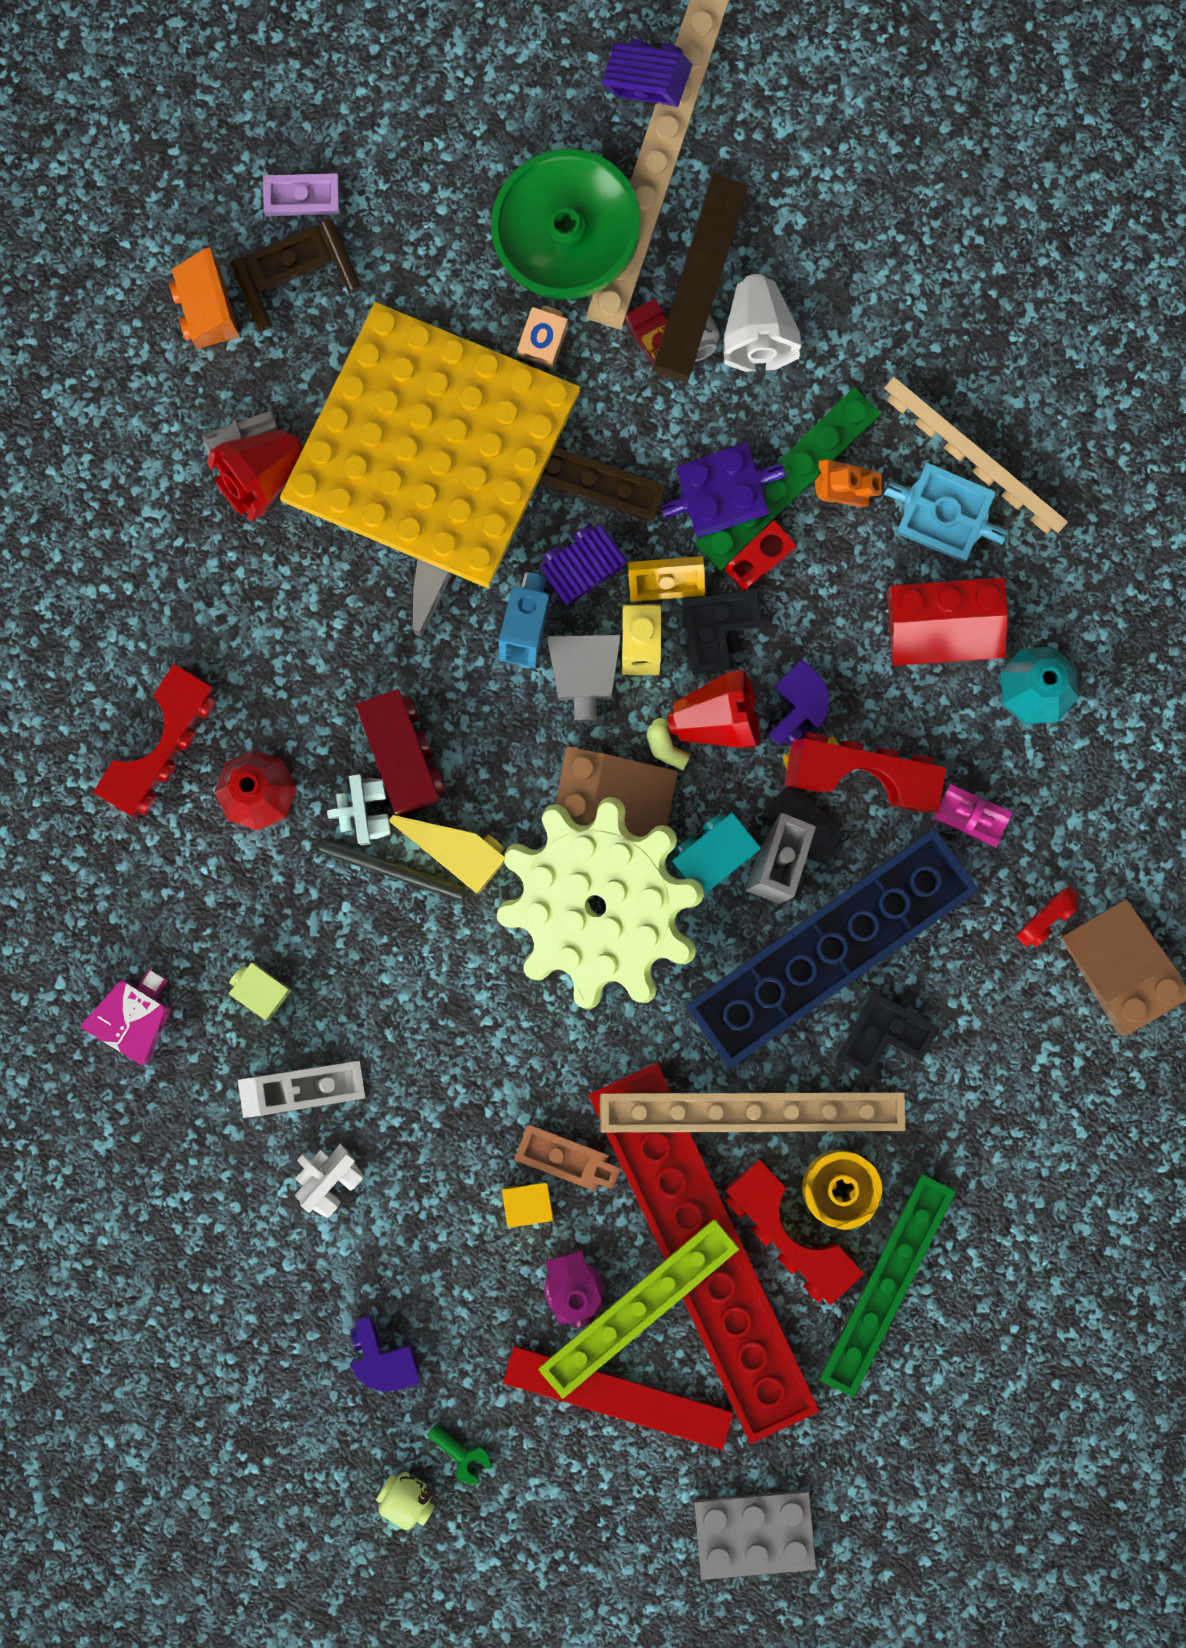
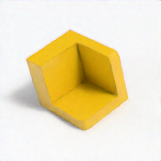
M547 1183L519 1187L515 1185L502 1188L507 1228L553 1221L554 1217Z

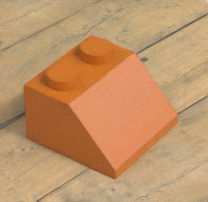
M211 248L202 249L173 268L172 272L175 281L170 282L169 287L175 305L182 304L185 317L179 318L185 340L192 339L195 347L200 349L239 338V331L222 271Z

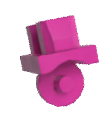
M949 784L940 803L939 813H936L933 819L993 847H997L1013 812Z

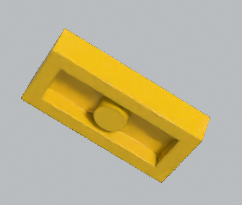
M703 556L628 562L630 602L705 596Z

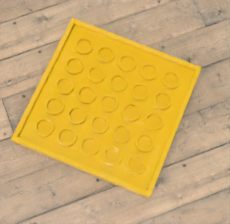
M374 302L280 495L281 501L489 589L580 394V386Z

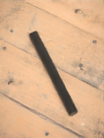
M324 838L318 849V853L459 901L462 900L465 892V886Z

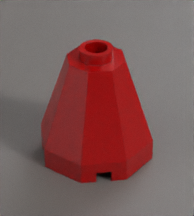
M277 430L221 443L210 450L207 464L210 470L217 467L220 475L214 480L236 512L242 515L248 511L247 519L253 521L266 512L283 490L304 447L296 435H289L283 430Z
M738 670L720 676L674 702L673 712L668 713V724L671 734H678L680 741L743 749L761 746L759 716H755L753 705H756V699L747 671Z
M253 749L225 762L214 792L227 820L260 831L287 818L292 800L297 792V787L283 759ZM251 781H254V789L250 792H246V790L249 788V783Z

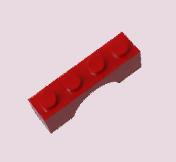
M172 664L153 695L164 715V732L159 744L149 755L142 759L131 762L112 760L92 793L131 817L137 819L141 813L146 815L156 801L157 796L153 793L161 781L166 783L175 771L177 764L173 761L180 749L186 751L192 744L197 734V731L193 729L200 717L206 719L217 702V699L213 697L217 691L177 665Z
M806 733L805 739L792 740L784 783L786 786L816 792H829L834 790L837 783L847 773L860 769L874 775L881 782L886 790L891 807L921 813H939L946 767L933 765L934 758L912 755L911 760L898 758L899 751L886 748H877L876 753L863 751L864 744L852 741H841V746L829 744V737Z
M759 1158L724 1188L730 1195L725 1202L740 1218L746 1213L756 1223L751 1228L754 1234L765 1246L771 1241L782 1252L777 1256V1259L791 1274L798 1270L808 1280L803 1287L818 1303L824 1298L831 1305L864 1275L835 1242L821 1247H808L795 1242L785 1233L780 1221L779 1207L786 1188Z

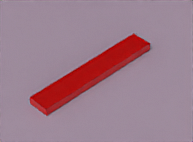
M516 1345L513 1346L502 1384L723 1450L733 1416V1411L598 1370L562 1399L538 1370L551 1356Z

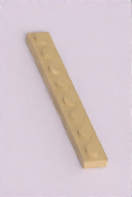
M905 1093L600 1094V1132L905 1131Z

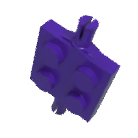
M745 442L677 466L682 485L681 498L660 504L665 519L687 512L692 520L695 534L698 538L770 514L765 499V484L786 478V473L782 462L760 470L759 466L754 462L749 444Z

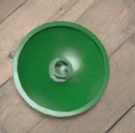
M553 150L526 161L505 181L493 206L491 235L495 251L508 274L522 287L546 298L557 300L578 299L603 290L626 270L636 253L640 241L641 212L630 182L610 161L584 150Z

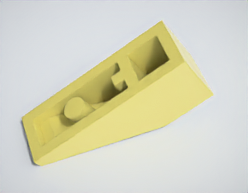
M393 815L389 820L391 824L477 894L483 890L504 864L505 857L501 853L505 847L489 834L482 839L475 833Z

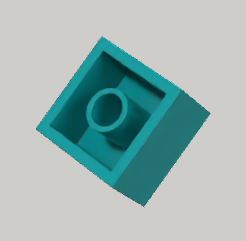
M719 813L701 829L705 835L696 842L689 837L672 852L675 857L670 864L681 879L690 878L697 880L704 889V895L761 849L733 813L726 818Z

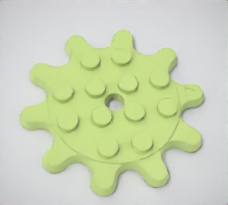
M607 797L599 803L597 816L589 825L575 823L567 809L562 805L553 804L548 806L542 814V822L548 837L545 846L541 849L533 850L522 844H513L506 849L504 854L505 865L521 878L524 891L519 898L507 900L499 906L497 919L501 925L507 928H523L532 936L534 948L524 960L523 965L526 976L533 980H543L554 970L565 971L570 975L574 983L573 994L575 1003L584 1009L596 1007L601 1000L603 987L612 981L622 984L636 1002L647 1003L655 997L657 991L655 981L651 975V967L654 961L660 958H667L678 964H687L693 960L696 954L694 942L678 930L675 919L681 909L694 907L702 902L704 889L695 879H676L667 871L665 865L666 858L677 844L676 833L669 826L660 825L652 829L645 836L638 837L632 835L625 826V806L616 797ZM592 895H598L604 899L606 903L604 914L596 915L597 913L591 909L588 900Z

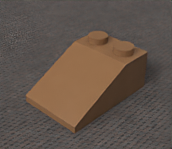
M567 746L556 804L565 807L575 823L589 825L597 816L599 803L607 797H616L625 806V826L632 835L638 837L645 836L657 826H668L678 771Z
M1127 899L1060 937L1118 1035L1127 1036L1186 1001V985L1170 959Z

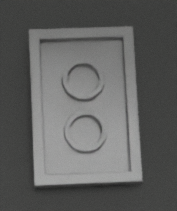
M808 1490L694 1500L701 1580L816 1570Z

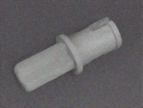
M268 411L240 422L234 419L232 424L203 433L202 438L209 454L210 450L221 443L277 431L278 425L273 413Z

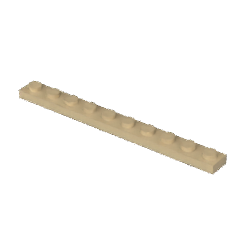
M730 0L689 1L675 46L683 50V55L693 65L679 106L655 104L630 181L641 212L640 241L632 261L620 277L603 290L593 294L586 315L588 320L619 330L623 328Z

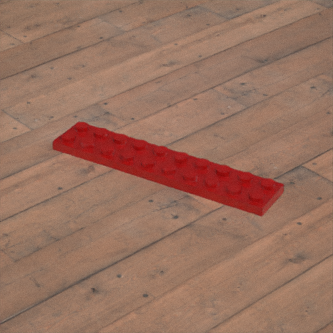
M656 1062L589 1093L588 1096L600 1119V1094L671 1093ZM606 1132L664 1260L714 1218L739 1247L736 1253L683 1297V1301L749 1443L752 1444L820 1412L690 1132Z

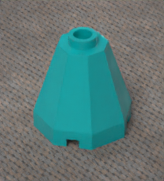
M1053 647L1020 649L999 673L1002 692L1001 704L1025 725L1057 723L1079 698L1076 666ZM1043 677L1048 681L1047 684L1043 681Z

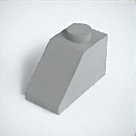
M780 813L756 855L745 891L778 904L793 898L816 826Z

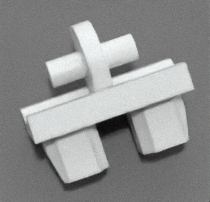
M341 1144L330 1156L322 1150L312 1160L302 1154L297 1161L304 1169L295 1179L303 1186L295 1194V1197L300 1201V1206L308 1213L314 1210L328 1218L340 1204L339 1199L329 1190L337 1181H340L351 1191L361 1182L364 1175L354 1163L355 1160L350 1152Z

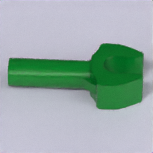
M437 1424L427 1433V1437L456 1460L458 1470L455 1476L462 1483L479 1484V1478L468 1469L470 1461L477 1460L485 1468H492L489 1453L483 1446L478 1445L474 1449H465Z

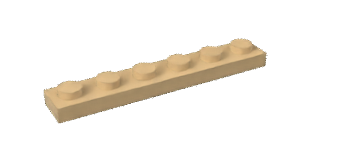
M895 377L884 387L890 393L886 400L902 414L907 409L911 410L919 417L915 424L931 438L936 432L948 441L943 447L960 462L965 456L977 465L972 471L989 486L995 480L1005 489L1001 496L1017 510L1024 505L1032 511L1034 516L1030 520L1046 534L1051 529L1059 533L1068 523L1067 520Z

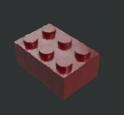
M396 689L355 704L394 813L397 816L403 817L441 803L442 800L439 793L446 790L437 768H429L426 758L433 755L423 731L416 732L413 723L420 721L410 695L404 697L400 690Z

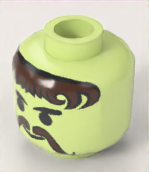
M402 1472L397 1477L391 1474L376 1498V1501L380 1503L378 1509L380 1515L404 1530H410L416 1523L423 1526L435 1508L429 1502L432 1497V1489L407 1472Z

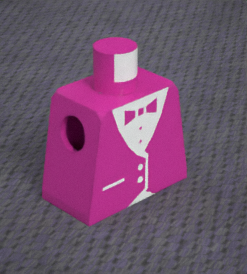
M151 969L147 970L138 986L127 980H121L87 1017L80 1028L140 1065H148L171 1010V1007L157 999L168 980Z

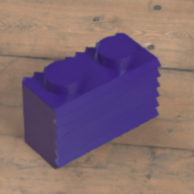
M631 39L629 44L614 43V49L611 51L612 56L609 57V63L607 64V70L604 72L605 77L602 78V84L615 97L669 106L673 105L675 107L679 106L693 65L683 55L681 48L667 43L662 44L661 48H654L639 39Z
M591 524L587 525L573 536L576 542L568 546L565 550L561 546H557L542 558L545 563L540 566V572L566 608L628 565V560L602 524L598 525L595 529Z

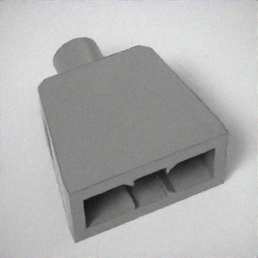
M620 635L548 636V647L558 699L562 701L574 700V721H597L596 700L612 699Z

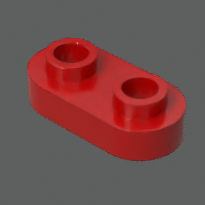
M1068 884L1015 934V937L1025 947L1031 943L1038 947L1052 934L1053 931L1049 928L1051 924L1059 917L1065 921L1080 907L1076 902L1080 894Z

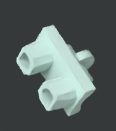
M360 774L349 776L353 807L348 805L347 793L336 794L337 809L328 810L327 816L328 819L339 818L341 832L352 831L350 817L354 816L358 844L361 846L371 845L373 839H379L391 834L389 815L368 816L367 802L386 800L385 785L382 779H363Z

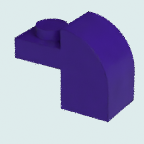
M801 659L773 688L793 709L768 735V738L777 747L784 741L790 746L792 740H797L806 731L801 726L804 721L816 732L828 713L829 695L826 685L820 676Z
M373 1314L358 1317L355 1320L356 1328L351 1329V1336L356 1351L362 1350L364 1356L354 1358L350 1362L356 1377L366 1386L383 1392L396 1391L420 1384L422 1377L412 1342L382 1350Z

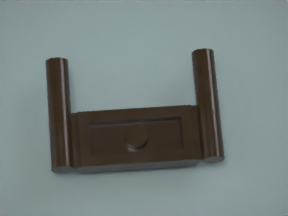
M333 219L325 220L318 226L309 228L230 262L259 332L266 331L273 326L259 291L266 292L332 264V260L335 261L349 294L362 289V285Z

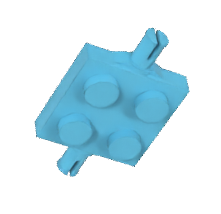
M929 463L925 464L919 480L911 489L890 480L884 495L904 502L903 517L896 534L964 563L967 561L974 543L981 536L1002 545L1008 532L1007 529L1005 530L988 522L989 507L996 493L995 491Z

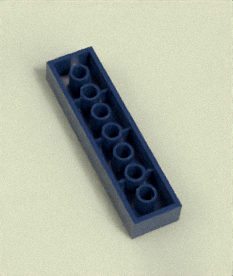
M933 828L684 1005V1007L727 1068L730 1069L974 895L979 889L936 829Z

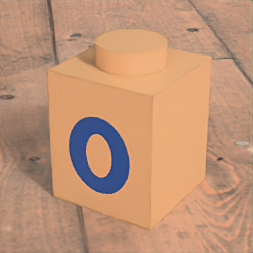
M542 306L541 310L532 307L517 348L519 358L554 369L568 330V319L562 317L563 313L549 306Z

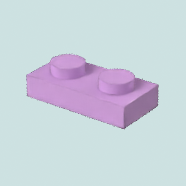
M338 173L263 175L265 216L340 214Z

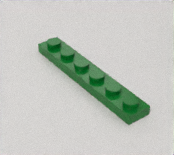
M854 387L776 463L782 462L786 478L765 484V499L770 514L701 537L694 546L721 572L821 473L819 461H834L881 413Z
M920 1173L818 1378L819 1381L852 1398L855 1397L956 1193L955 1190Z

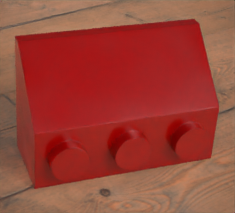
M1005 578L892 585L887 590L892 666L1005 658L1007 633Z

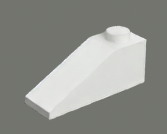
M360 1061L238 1080L243 1118L365 1098Z

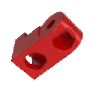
M773 520L724 570L743 591H746L767 572H770L781 561L791 555L797 549V545Z

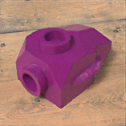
M582 1250L545 1261L549 1273L544 1283L545 1297L549 1308L556 1315L559 1324L572 1323L573 1328L583 1327L595 1320L594 1315L605 1311L603 1304L604 1287L600 1274H598L596 1268L586 1263Z

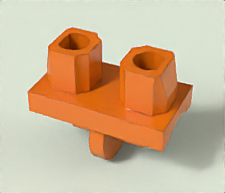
M832 460L819 461L821 473L815 480V490L817 496L822 501L837 502L855 507L869 506V497L881 495V473Z

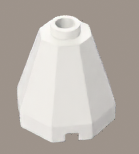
M761 274L747 276L736 287L724 335V364L749 372L756 371L754 366L756 363H766V370H776L799 359V349L801 348L800 331L775 281Z

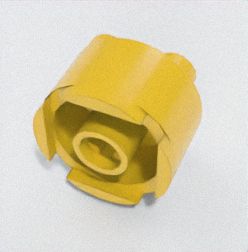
M832 1150L821 1154L808 1166L802 1181V1194L807 1208L819 1221L827 1226L846 1230L859 1227L872 1218L881 1200L882 1183L875 1167L862 1156L848 1150ZM838 1180H842L845 1184H851V1188L846 1190L847 1197L844 1199L838 1194L833 1195L832 1190L837 1188L836 1182Z

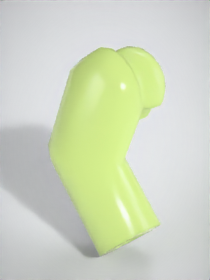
M655 719L652 725L648 727L646 735L653 756L684 771L691 754L673 746L669 724L666 719Z

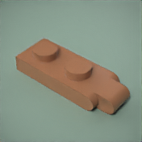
M527 1124L514 1159L593 1191L597 1190L598 1184L613 1189L621 1170L620 1167L607 1162L610 1155Z

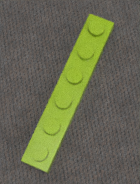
M714 1218L545 1361L538 1370L561 1398L564 1399L736 1253L739 1247Z

